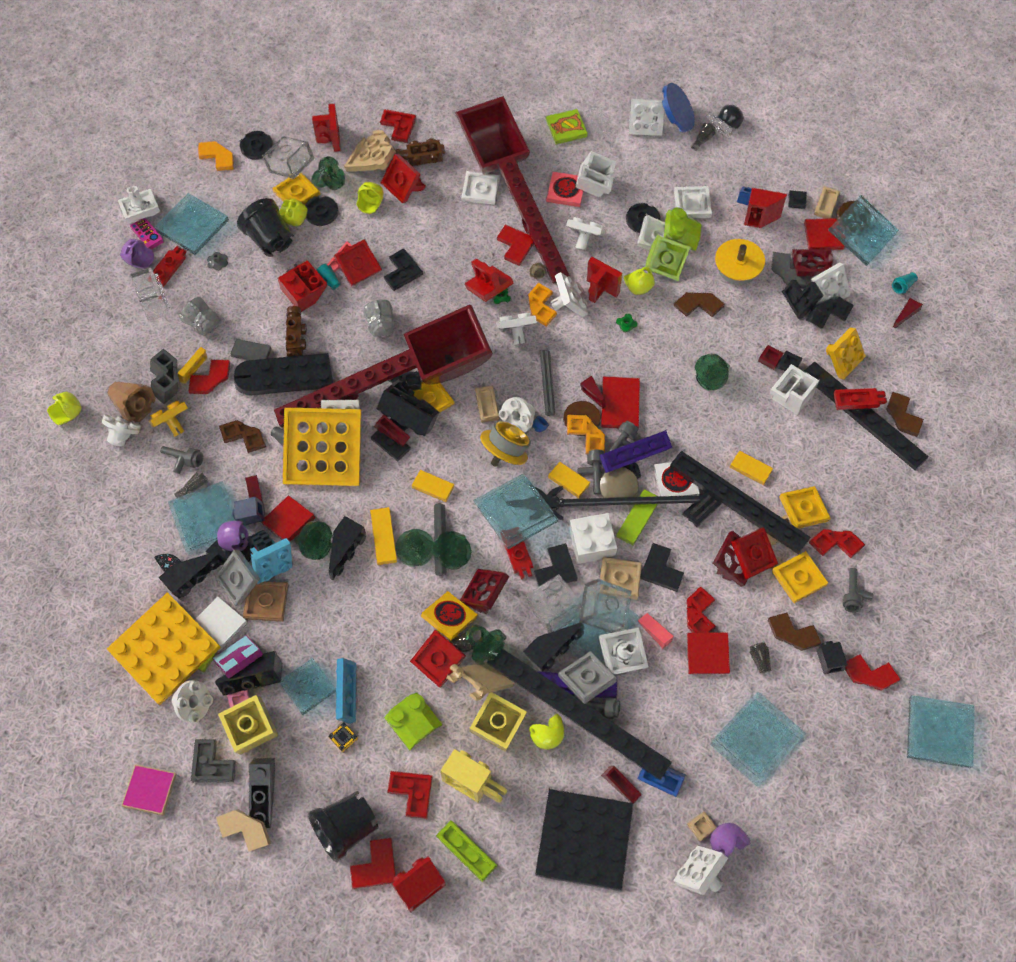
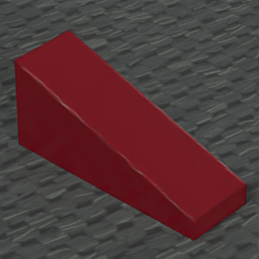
M909 298L893 327L897 328L920 311L923 304Z
M592 376L580 383L584 394L600 407H606L604 398Z
M384 414L374 426V428L401 446H404L410 439L408 434Z
M257 475L246 477L249 498L256 497L263 502Z
M609 766L601 775L633 804L642 795L615 766Z

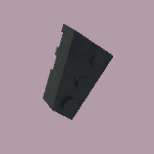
M398 379L383 391L376 409L386 417L393 418L400 425L407 426L416 434L425 437L432 430L440 412L424 399H421V401L414 396L415 392L411 389L407 391L401 386L403 382Z

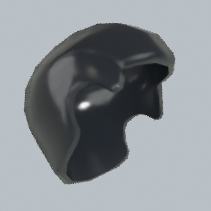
M725 105L718 115L722 122L735 129H738L744 120L743 112L735 105Z

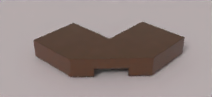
M688 292L674 303V307L686 317L698 307L713 317L725 305L712 293Z
M892 392L886 408L888 414L892 416L899 431L918 437L924 419L906 413L910 397Z
M238 420L219 426L224 443L243 438L248 453L266 448L261 431L258 428L247 426Z
M787 612L768 618V623L776 639L784 641L800 651L821 645L814 625L795 630Z

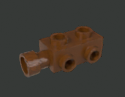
M429 138L426 142L412 141L406 145V150L395 149L396 154L408 160L411 166L443 162L442 154H445L444 144H440V140Z
M289 306L286 312L285 337L287 357L303 355V350H306V339H303V337L307 334L306 324H303L301 318V308Z

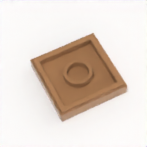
M264 581L256 584L245 599L243 618L245 620L283 622L288 582Z

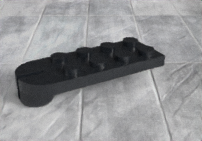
M328 353L247 360L240 363L234 371L235 388L245 395L314 390L333 383Z

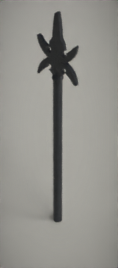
M563 486L552 489L547 495L536 487H530V490L537 495L536 497L506 502V505L537 511L530 517V521L541 518L546 511L553 518L564 520L563 516L556 511L559 507L700 503V495L559 499L556 495L563 490Z

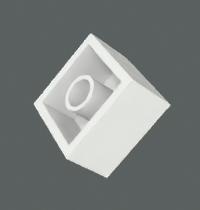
M608 513L570 520L569 530L577 564L602 560L603 557H616L617 545Z

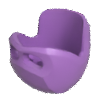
M129 239L121 249V258L133 267L145 269L153 263V250L147 248L141 240Z
M227 521L219 527L217 541L221 548L227 551L238 549L244 551L246 549L249 533L246 527L242 525V521ZM242 533H244L245 535L244 540H242Z
M734 823L719 825L710 837L712 850L721 852L726 857L732 853L735 847L742 850L751 844L747 834Z

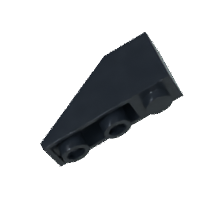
M346 516L343 517L333 531L328 570L331 580L342 574L346 561H350L353 558L356 547L362 545L366 539L364 526Z
M216 551L173 564L158 578L174 596L180 599L188 595L197 583L204 581L207 574L217 569L224 558Z
M580 622L538 636L523 652L542 672L545 669L549 670L555 664V659L560 654L564 655L569 650V644L573 640L577 641L582 637L585 627Z
M276 651L263 653L261 657L232 677L228 678L226 675L218 678L215 680V684L224 696L243 690L280 683L283 663Z
M254 758L249 763V816L264 822L266 828H271L275 758Z

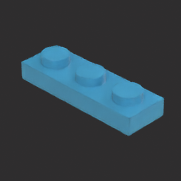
M340 658L337 659L336 720L345 723H355L356 663Z

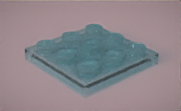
M187 193L154 228L159 234L196 255L229 219L227 215Z
M862 195L828 229L866 266L899 231Z
M223 481L168 501L186 553L215 542L219 527L224 522L236 521L232 514L233 506Z
M911 695L909 697L907 758L972 768L975 705Z

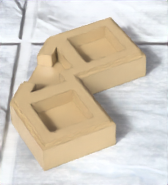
M239 809L216 817L222 838L242 831L248 852L271 844L264 822L246 815L245 812Z

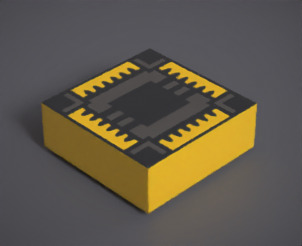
M344 722L328 736L342 753L358 739Z

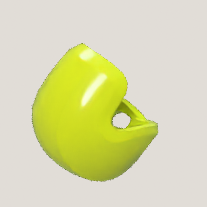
M364 182L357 193L358 200L356 204L358 209L366 214L375 213L383 200V188L373 182Z
M292 198L291 200H284L279 213L285 223L297 227L304 222L308 209L302 202Z
M647 266L623 276L627 288L635 295L645 294L655 285L653 274Z
M65 391L53 396L52 399L55 400V403L47 409L52 421L57 425H62L75 419L80 414L82 407L76 396Z
M555 714L549 719V726L534 724L529 727L531 739L540 749L556 748L563 741L565 730L563 720L559 714Z

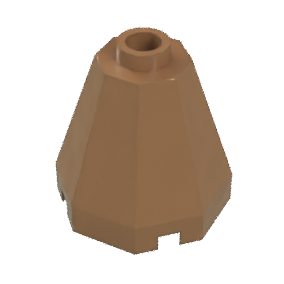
M115 381L109 386L107 392L121 416L131 422L132 420L135 422L142 421L152 411L151 403H155L156 400L152 388L142 384Z

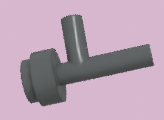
M629 421L623 422L618 428L622 434L609 451L630 444L627 438L633 440L638 434V428Z
M162 446L160 449L161 453L178 458L173 469L174 473L180 474L184 463L186 466L195 468L199 467L203 462V453L198 449L189 448L187 452Z
M603 450L589 451L587 464L593 465V467L577 468L579 475L593 474L594 494H601L600 465L603 464L599 455L604 453Z
M850 568L849 593L843 596V607L848 612L856 613L863 607V598L872 600L873 593L857 589V569Z
M607 697L606 703L594 701L585 703L600 714H602V711H605L604 715L606 718L614 719V717L618 718L620 701H617L616 698Z

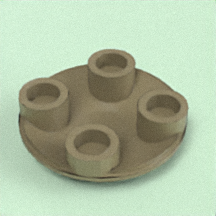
M621 467L604 473L600 480V491L603 498L635 497L638 491V481L633 472Z

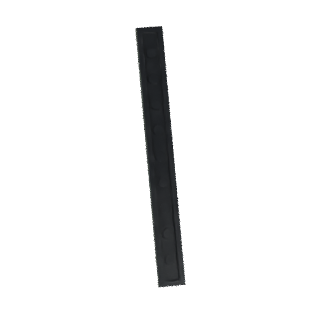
M500 646L496 648L487 661V664L659 781H661L672 764L670 760Z

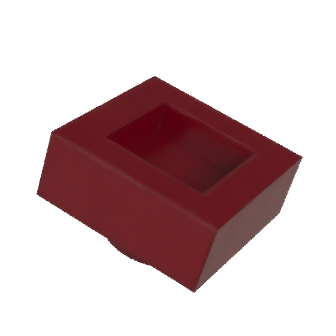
M767 345L760 355L758 362L774 370L784 353Z

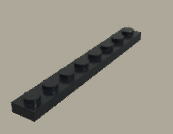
M815 361L803 371L819 380L816 388L834 403V391L847 389ZM873 409L843 410L913 470H917L928 459L929 456Z
M683 451L670 464L671 469L758 528L764 527L767 534L798 555L810 540V536Z

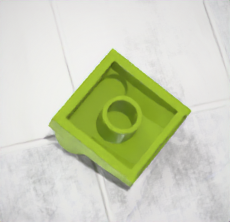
M681 208L669 209L666 213L664 237L689 246L691 250L696 251L700 241L702 225L699 221L687 216L686 212Z
M657 235L652 243L645 266L649 267L652 272L679 281L691 247Z
M418 692L406 697L384 717L409 751L430 733L443 725Z

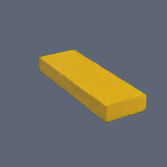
M390 508L370 510L377 564L396 563L397 558Z

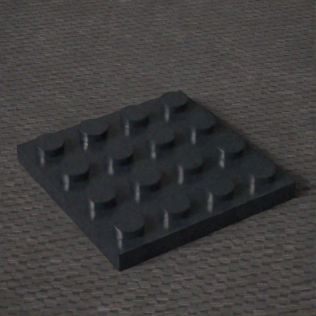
M549 789L535 876L622 891L633 803Z

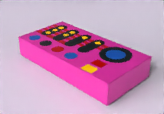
M146 218L130 225L132 231L144 242L147 248L152 250L164 243L161 236Z

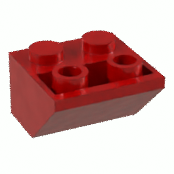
M752 188L744 225L762 228L781 218L787 194Z
M308 260L278 277L280 289L294 306L301 308V312L316 304L328 286Z
M429 856L425 859L423 857L417 859L412 864V869L408 872L402 871L394 878L395 882L392 883L395 892L410 913L446 886L444 879Z

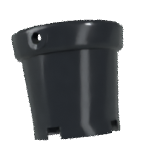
M263 198L251 203L241 212L237 220V227L241 232L249 236L267 257H272V252L275 251L283 252L292 244L290 237H294V235L280 215L278 205L271 198Z
M358 791L324 808H316L308 812L310 824L318 840L334 862L342 860L348 850L379 827L378 823L374 826L372 825L371 821L375 819V815L364 797L357 799Z

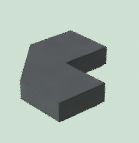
M773 252L771 270L778 274L786 285L791 280H797L801 288H806L807 276H797L796 270L790 268L791 254Z

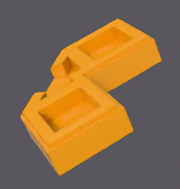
M216 141L198 143L199 159L216 158L217 171L234 169L233 153Z
M538 282L528 294L531 315L536 316V321L547 327L557 315L555 310L544 304L551 297L553 291Z
M567 415V435H586L585 454H589L591 450H603L605 453V434L592 423L587 415Z

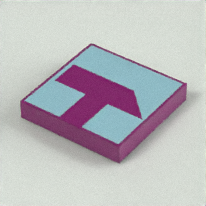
M245 635L212 659L221 671L230 678L261 657L263 653Z

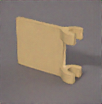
M487 662L465 667L453 664L450 669L454 672L451 675H447V679L452 683L457 682L463 677L473 684V687L477 690L470 693V697L475 701L480 700L487 693L514 686L511 680L488 665Z

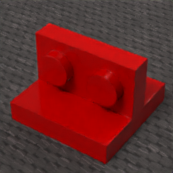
M328 104V115L312 116L316 142L323 144L332 142L334 152H340L339 123L335 104Z
M394 154L381 180V184L401 203H406L412 192L423 191L426 187L421 181V174L401 155Z
M592 256L588 261L587 282L590 283L588 290L589 301L595 303L604 291L617 298L621 289L622 272Z
M477 258L471 261L475 277L464 283L468 291L485 302L514 284L512 277L494 266L489 267L485 262H481Z

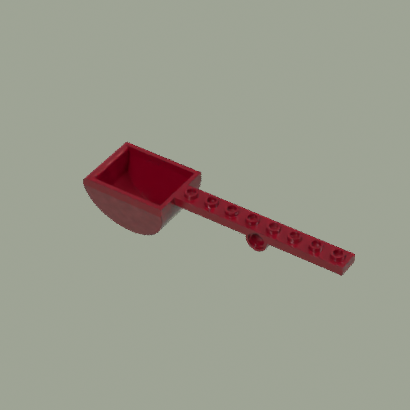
M504 96L457 111L456 117L483 175L500 170L522 217L523 228L527 234H530L552 283H557L555 275L560 272L570 277L517 164L526 160L530 155V151Z
M472 305L462 307L404 333L403 335L409 347L408 350L274 409L279 426L284 427V408H321V400H357L359 393L415 368L418 369L423 383L431 385L455 379L483 365L491 358L493 353ZM445 355H450L455 362L446 363Z

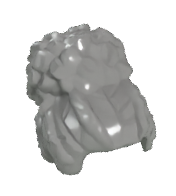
M196 297L189 301L178 315L183 323L194 327L195 332L203 336L211 333L219 326V316L208 307L201 297Z
M384 299L374 300L364 306L363 313L369 323L368 329L374 337L390 336L396 328L390 301Z

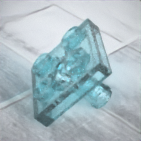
M313 658L281 679L279 683L302 716L336 692V688Z

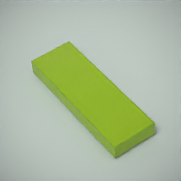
M644 489L639 497H652L657 495ZM658 504L634 505L616 537L633 546Z
M451 820L436 835L481 882L497 868V865Z

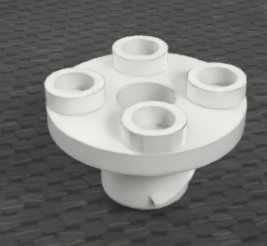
M512 397L504 402L502 409L499 411V417L503 421L517 426L524 433L528 432L533 425L535 409L530 403H527L520 397Z
M104 414L102 424L107 426L109 431L107 441L114 446H124L130 435L139 434L141 429L140 424L129 423L122 416H117V419H115L113 416Z
M196 680L184 682L172 697V704L178 718L190 723L199 722L213 703V697L210 695L206 685Z

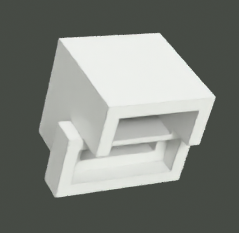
M591 151L580 166L576 188L597 197H601L603 193L609 194L614 179L611 175L614 172L616 161Z
M791 364L771 388L770 394L773 395L774 401L798 415L814 395L819 380Z

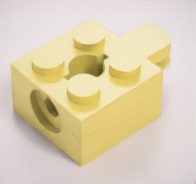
M454 749L440 770L443 782L479 803L484 794L500 803L503 798L499 794L505 795L507 793L503 786L491 779L490 767L481 761L475 762L471 759V755L463 750L459 752Z

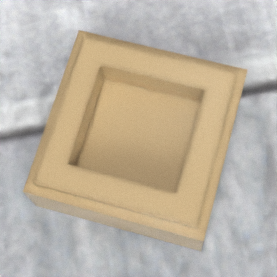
M705 811L687 823V826L699 842L710 836L717 828Z

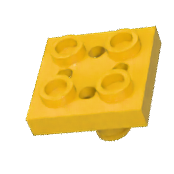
M852 327L834 345L829 344L826 348V353L831 357L838 378L843 380L866 357L856 328Z
M175 401L167 405L168 410L164 412L158 410L151 414V419L148 420L150 425L156 427L166 422L174 437L179 435V433H183L185 430L176 416L188 409L185 402L179 403V401Z

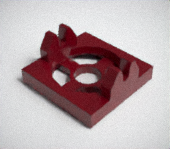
M792 249L791 255L797 276H817L831 268L833 263L832 249ZM802 257H807V260L802 261ZM813 257H820L824 261H817ZM807 263H814L816 266H809Z
M730 531L712 564L718 568L716 574L723 575L722 578L725 580H733L741 587L745 586L748 578L745 579L743 572L735 573L740 564L735 561V551L729 547L730 545L732 546L731 542L740 538V536L734 531ZM726 553L731 557L732 564L729 568L725 562Z
M477 569L460 601L466 606H471L479 613L487 614L501 593L509 575L505 572ZM490 581L495 583V585L491 586ZM483 584H487L484 590L479 591ZM490 592L487 599L480 601L482 595Z

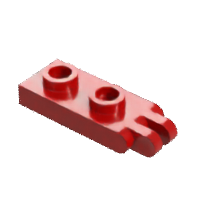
M176 246L173 251L169 250L147 277L148 280L164 288L185 261L186 257L184 255L187 253V250L181 249L179 246Z
M877 388L834 391L836 410L878 408L881 404L887 403L885 391H877Z
M519 527L501 532L500 536L514 574L519 573L520 579H524L523 571L526 570L528 577H531L533 564Z

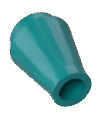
M322 264L318 267L316 271L332 290L341 285L330 265Z
M910 272L909 274L897 277L892 283V289L897 294H904L918 280V276L916 273Z

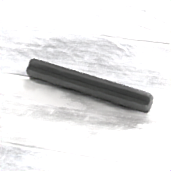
M542 350L540 352L545 415L554 416L555 403L550 351Z
M441 503L434 505L435 575L444 576L447 573L445 505Z

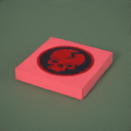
M553 172L546 202L580 207L584 191L576 188L578 175Z

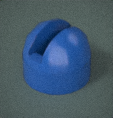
M537 416L532 425L533 429L539 433L545 431L549 426L548 422L541 416Z

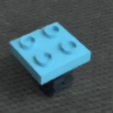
M261 530L248 537V545L252 552V568L260 578L257 584L268 581L272 577L292 568L291 543L287 538L275 543L273 539L269 538V534L265 530Z

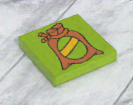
M578 109L546 116V122L555 144L587 137L588 133Z

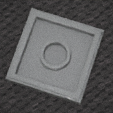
M239 549L231 553L215 575V578L235 606L243 603L260 580Z
M591 651L558 673L559 678L584 704L617 682L616 676Z

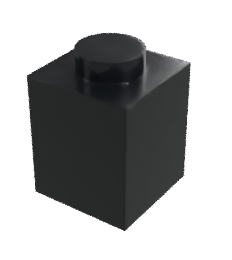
M824 642L817 650L824 675L844 671L848 665L840 642Z

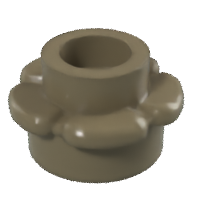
M540 262L534 263L529 269L530 276H533L535 279L543 278L546 274L545 265Z

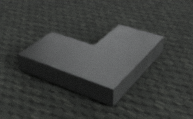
M236 339L230 354L231 357L245 359L246 361L268 359L272 348L270 345Z
M195 739L191 782H234L236 761L215 760L216 739Z

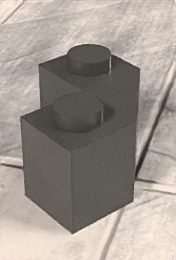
M163 348L150 359V371L157 376L151 381L154 396L165 404L177 394L178 372L177 359Z

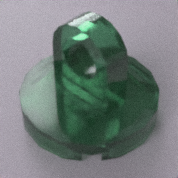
M331 156L320 159L318 170L312 175V184L319 188L327 186L334 191L344 186L345 176L342 168L339 169L338 161Z
M717 354L703 355L695 364L696 380L706 390L720 389L728 380L730 365Z
M311 521L302 528L301 532L294 538V541L305 558L320 560L328 555L331 550V538H333V535L326 523Z
M421 529L405 531L396 542L398 559L410 567L425 565L434 555L433 538Z
M446 531L440 534L433 544L434 557L445 568L451 570L460 569L471 558V546L464 534Z
M480 625L469 627L466 632V638L474 647L471 656L473 661L477 665H484V661L493 660L503 649L505 644L503 640H506V635L500 629L488 632ZM480 630V639L474 641L473 633Z

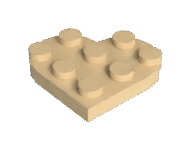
M383 130L373 131V135L367 139L363 137L344 165L347 172L384 170L388 167V162L396 154V151L390 145L391 140Z

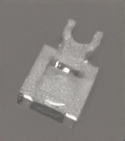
M711 112L706 115L707 120L717 127L715 130L719 134L731 136L733 130L729 125Z

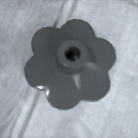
M215 252L207 258V266L210 269L214 268L216 271H219L222 267L228 265V257L226 254Z

